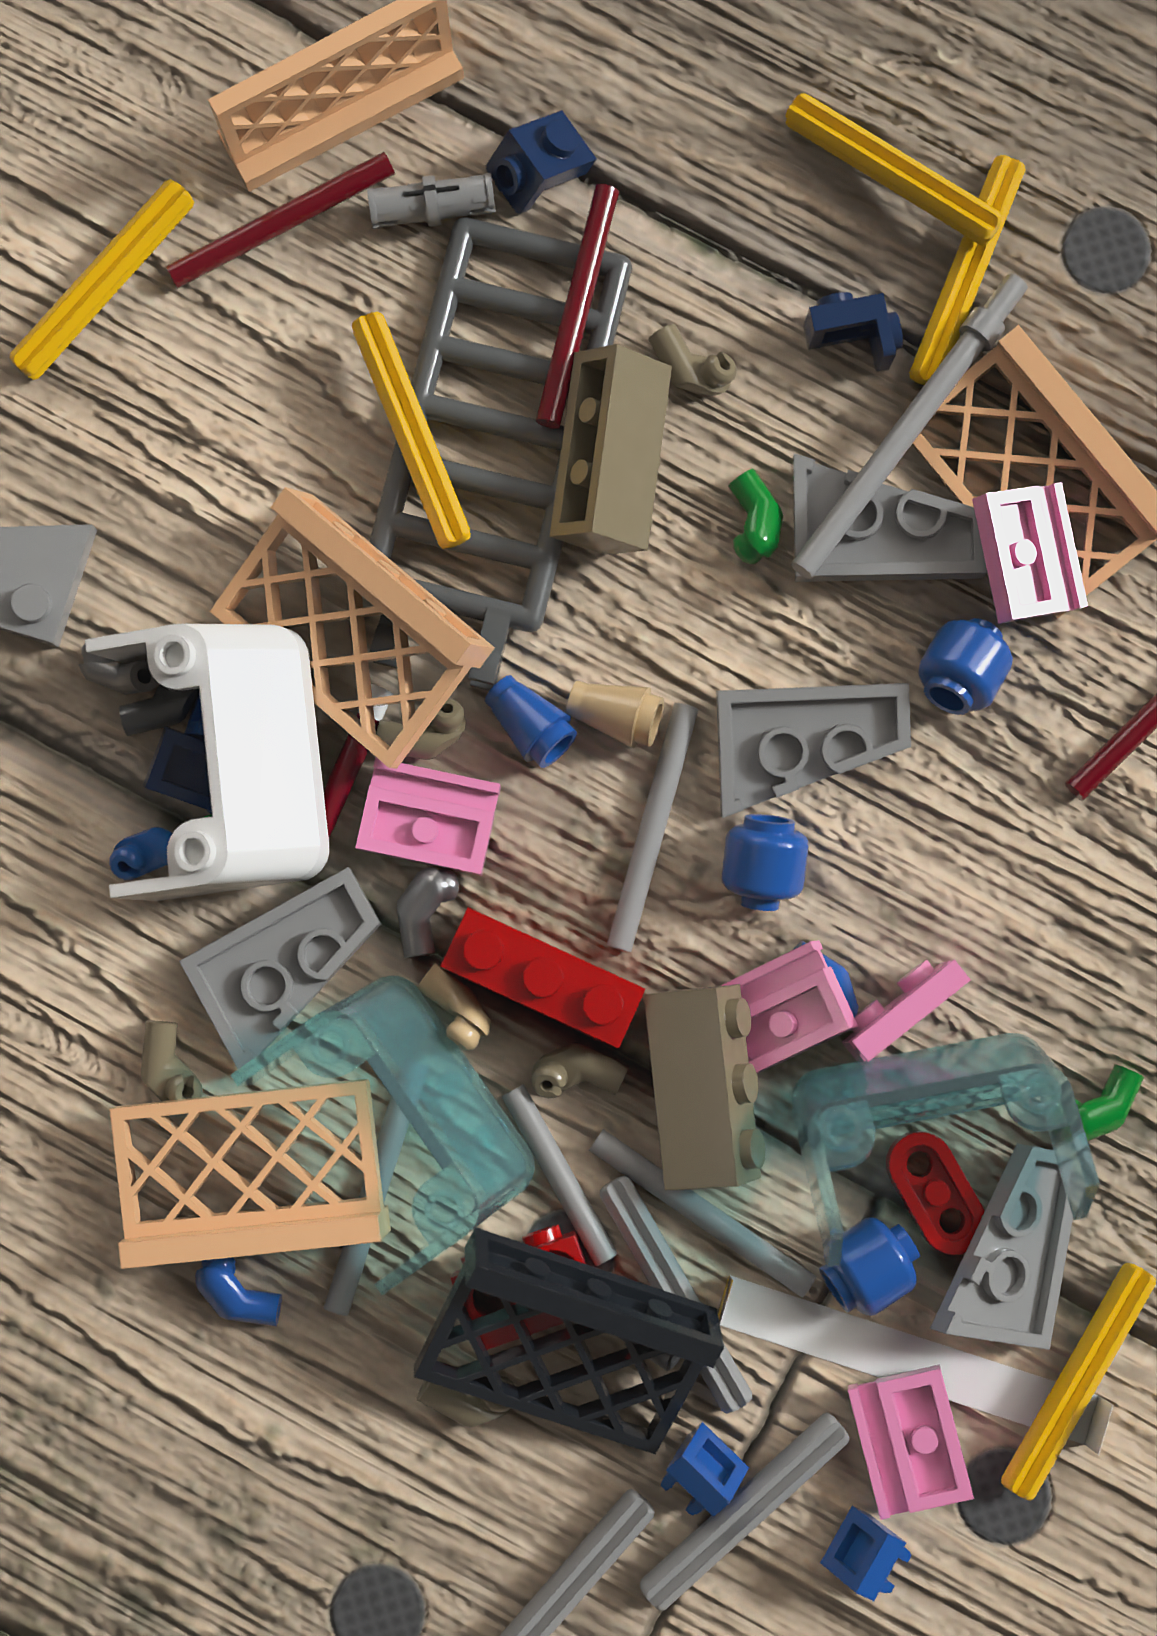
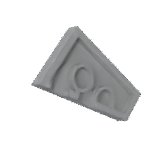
M909 683L716 691L722 818L911 747Z
M349 867L179 961L240 1074H244L381 925Z

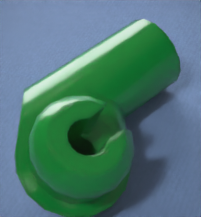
M754 468L739 475L728 485L747 513L744 532L737 535L733 541L735 553L746 564H757L763 556L770 557L776 551L784 518L780 505Z
M1114 1064L1100 1097L1088 1100L1085 1103H1081L1074 1098H1068L1061 1103L1056 1113L1057 1126L1064 1132H1070L1073 1139L1080 1141H1090L1118 1130L1128 1116L1144 1077L1130 1069Z

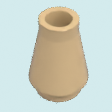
M576 681L568 698L566 713L571 718L580 720L631 748H635L638 743L650 747L660 727L664 710V698L652 695L650 687L588 684Z

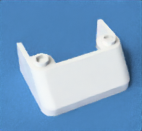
M171 624L85 639L87 653L122 663L147 660L152 676L158 683L167 688L180 691L200 689L212 817L186 821L171 835L167 847L169 876L109 885L110 898L162 901L303 881L314 877L323 869L329 856V838L310 660L306 643L297 633L278 625Z

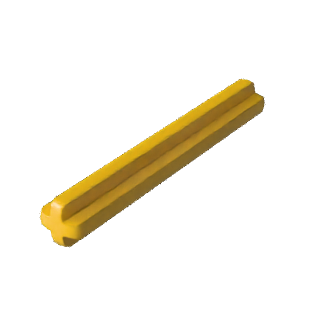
M801 93L797 95L789 106L785 115L786 124L789 128L979 245H986L997 233L1002 219L1000 211L808 94Z
M998 155L991 164L978 199L1000 211L1002 215L1001 225L997 233L986 245H979L963 235L909 371L910 379L918 384L925 385L959 340V328L968 317L1023 178L1025 165L1019 160L1012 159L1006 155Z
M172 179L166 180L11 351L9 358L22 373L33 380L39 379L193 208L194 201L189 192Z
M371 312L358 317L352 322L354 336L437 542L442 549L460 545L470 539V528L384 315L380 312Z
M1125 1263L1121 1266L1002 1475L1001 1483L1004 1487L1024 1500L1031 1501L1036 1497L1154 1289L1156 1279L1148 1271L1132 1263Z

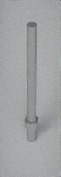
M1007 274L983 308L975 307L959 328L961 335L959 340L793 560L791 566L797 573L808 579L813 578L980 352H987L993 347L1005 330L1003 321L1028 289L1027 284L1022 278L1015 274Z

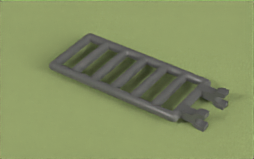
M461 217L455 221L451 230L411 382L426 422L427 419L561 451L564 426L560 425V428H548L538 424L536 419L434 395L443 361L545 385L550 360L449 336L458 303L560 326L566 302L466 279L465 274L473 245L574 269L580 244L468 217ZM604 250L598 275L605 276L597 310L591 308L589 310L584 333L590 334L586 350L614 344L632 273V263L625 255ZM397 440L369 541L390 560L396 537L440 547L427 518L403 513L412 477ZM560 456L552 486L442 459L453 488L546 510L537 545L470 529L471 535L469 540L455 547L447 548L530 569L522 605L414 579L455 615L484 621L480 636L495 647V649L481 668L471 667L468 677L471 680L470 687L490 691L497 683L510 628L525 632H535L543 624L563 541L549 537ZM384 614L380 616L369 653L395 649L393 623ZM396 658L373 661V663L397 669Z

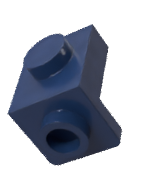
M563 110L509 129L487 162L486 170L488 173H491V178L496 187L505 196L517 214H521L531 209L544 190L587 174L597 158Z
M850 292L834 293L817 300L816 306L809 307L803 326L808 350L869 338L876 372L889 370L896 356V350L902 349L903 346L899 316L896 311L888 313L884 293L854 299L853 294Z
M165 726L143 786L146 789L204 808L209 814H212L205 740Z

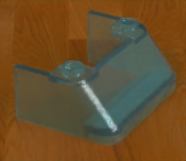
M384 976L371 982L315 1015L230 1075L237 1086L253 1085L295 1054L299 1056L311 1072L326 1078L344 1076L367 1061L443 1169L421 1185L412 1203L414 1222L428 1243L380 1277L375 1286L381 1295L388 1292L465 1237L475 1227L479 1226L523 1192L530 1184L535 1171V1158L525 1139L462 1049L447 1037V1028L424 995L413 982L400 976Z
M1006 1033L874 1058L869 1062L858 1061L816 1069L806 1073L798 1080L792 1093V1114L828 1267L841 1264L844 1230L830 1172L853 1168L864 1162L872 1152L875 1141V1129L1005 1105L1010 1117L1021 1127L1032 1131L1049 1132L1073 1220L1087 1218L1100 1182L1073 1089L1066 1076L1035 1040L1019 1033Z

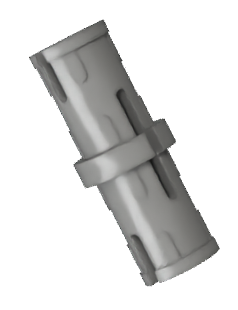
M491 173L435 181V175L422 177V183L367 189L373 229L428 221L429 227L440 226L442 219L488 213L496 214Z

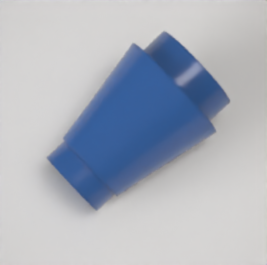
M511 675L498 681L485 697V703L492 709L493 714L526 762L534 760L541 768H545L558 760L576 739L577 731L570 725V715L522 683H519Z

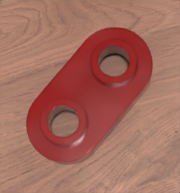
M913 1131L900 1136L892 1143L886 1157V1170L892 1184L923 1238L930 1246L950 1255L966 1253L985 1212L981 1202L948 1145L942 1139L931 1133ZM922 1151L928 1158L929 1166L924 1174L914 1176L907 1168V1160L912 1153ZM949 1208H955L961 1216L960 1226L953 1232L943 1231L939 1223L942 1212Z

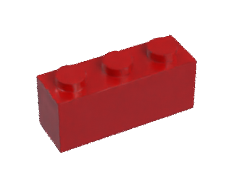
M469 907L440 966L451 973L619 1049L646 990V988Z

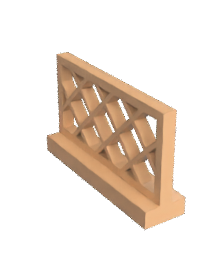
M396 0L209 98L208 102L219 128L217 133L220 141L248 191L250 192L464 79L463 67L452 47L447 0Z
M1019 325L1001 338L995 348L965 372L933 415L949 414L963 416L960 450L933 448L921 433L912 443V446L959 503L974 507L972 499L978 496H972L963 485L966 460L1003 463L1000 491L1008 489L1010 464L1047 467L1045 486L1054 483L1055 468L1081 470L1091 482L1088 506L1066 505L1068 514L1087 515L1083 551L1076 550L1078 559H1082L1081 576L1086 596L1157 541V490ZM993 367H996L1011 385L1009 410L972 407L974 383ZM966 390L965 406L948 405ZM1018 395L1032 412L1016 410ZM970 416L1008 420L1004 454L967 451ZM1015 420L1041 422L1051 434L1049 458L1011 455ZM1058 443L1072 460L1056 459ZM942 458L959 460L957 476ZM1098 491L1112 508L1096 507ZM1095 516L1121 518L1137 537V540L1119 554L1091 552ZM1090 560L1108 562L1089 577ZM1066 612L1055 613L1052 616L1057 620Z
M284 487L270 507L277 513V516L210 612L223 624H249L234 610L249 589L265 587L268 622L257 624L278 625L284 628L309 625L313 661H310V670H314L315 680L312 679L314 703L388 768L397 769L470 668H481L495 647L318 498L309 493ZM289 533L301 544L304 571L278 575L276 551ZM317 558L321 562H323L327 566V568L318 569ZM262 570H263V576H264V577H263V578H258V576L260 575V573H261ZM339 576L347 583L349 610L323 614L319 579ZM305 581L308 616L282 620L279 585ZM362 596L373 606L363 608ZM384 614L393 623L395 649L368 653L364 617ZM350 619L354 655L327 659L324 623ZM408 636L420 646L409 647ZM430 653L447 669L432 690L413 692L410 656ZM396 658L400 694L372 698L369 662ZM355 664L358 700L339 702L330 693L328 668ZM424 700L415 712L414 701ZM401 703L403 729L391 746H389L376 734L373 707ZM359 709L360 719L349 710Z
M369 1079L110 1108L124 1239L118 1242L121 1269L381 1242L391 1231L388 1205H384ZM354 1095L358 1123L345 1140L342 1141L316 1120L314 1116L329 1098ZM317 1099L308 1112L295 1103L296 1101ZM279 1103L300 1120L280 1147H277L250 1125L265 1105ZM253 1106L244 1118L232 1110L233 1108ZM215 1110L236 1128L216 1154L187 1132L201 1112ZM189 1113L180 1125L168 1117L169 1115ZM152 1118L172 1134L152 1161L132 1146L129 1120ZM306 1127L310 1128L336 1149L315 1177L286 1154ZM242 1134L271 1156V1159L252 1183H249L222 1161ZM358 1135L361 1155L350 1147ZM179 1141L207 1163V1166L188 1190L159 1168ZM342 1155L363 1171L366 1197L343 1200L322 1183L323 1179ZM278 1162L308 1186L293 1205L278 1206L258 1190L259 1186ZM134 1163L143 1170V1173L137 1180ZM214 1170L243 1192L229 1212L214 1213L194 1196ZM150 1177H152L177 1197L179 1201L165 1219L141 1221L138 1193ZM313 1192L325 1200V1202L305 1204ZM249 1199L261 1207L259 1209L241 1210ZM186 1206L197 1214L194 1216L178 1217Z

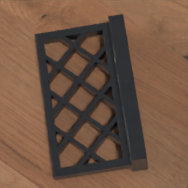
M475 1227L465 1246V1262L414 1364V1378L656 1455L704 1366L710 1368L715 1366L724 1349L717 1308ZM474 1289L500 1298L504 1308L472 1320L464 1304L471 1290ZM541 1313H547L562 1318L566 1328L533 1340L524 1319ZM457 1318H458L460 1324L454 1326V1324H455V1322H456V1320H457ZM513 1324L522 1344L489 1355L480 1335ZM603 1333L624 1340L627 1348L594 1360L584 1341ZM469 1340L478 1358L476 1361L459 1367L437 1361L442 1349ZM574 1344L583 1364L550 1375L541 1356ZM663 1353L685 1359L679 1370L655 1379L652 1378L645 1363L646 1359ZM530 1360L539 1377L538 1380L517 1387L503 1382L498 1371ZM635 1364L643 1383L610 1394L601 1376ZM591 1380L599 1396V1399L576 1406L564 1402L558 1391ZM649 1399L652 1400L657 1411L648 1428L623 1421L618 1410Z

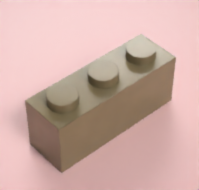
M619 344L574 353L549 537L604 555L648 551L672 366Z
M740 984L645 994V1011L665 1191L738 1187L761 1178L760 1168L765 1161V1142L761 1131L756 1129L753 1102L756 1101L758 1095V1077L754 1066L748 1061L746 1037L751 1030V1013L747 1001L741 997Z

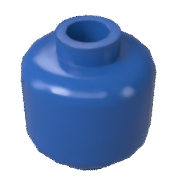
M979 618L969 621L953 620L944 624L937 631L920 661L918 674L924 686L925 696L932 704L948 713L965 715L970 711L983 710L992 704L1010 672L1013 657L1009 646L1003 640L1001 631L994 624Z
M764 814L745 815L744 824L734 826L726 835L722 883L732 893L742 896L741 906L760 911L779 910L780 900L795 898L803 890L809 848L808 839L802 833L795 830V821L792 819Z
M867 1217L825 1245L824 1260L826 1264L819 1268V1272L834 1298L846 1312L849 1313L856 1308L862 1314L873 1316L915 1288L917 1277L912 1262L920 1257V1253L909 1234L900 1224L889 1229L877 1218Z

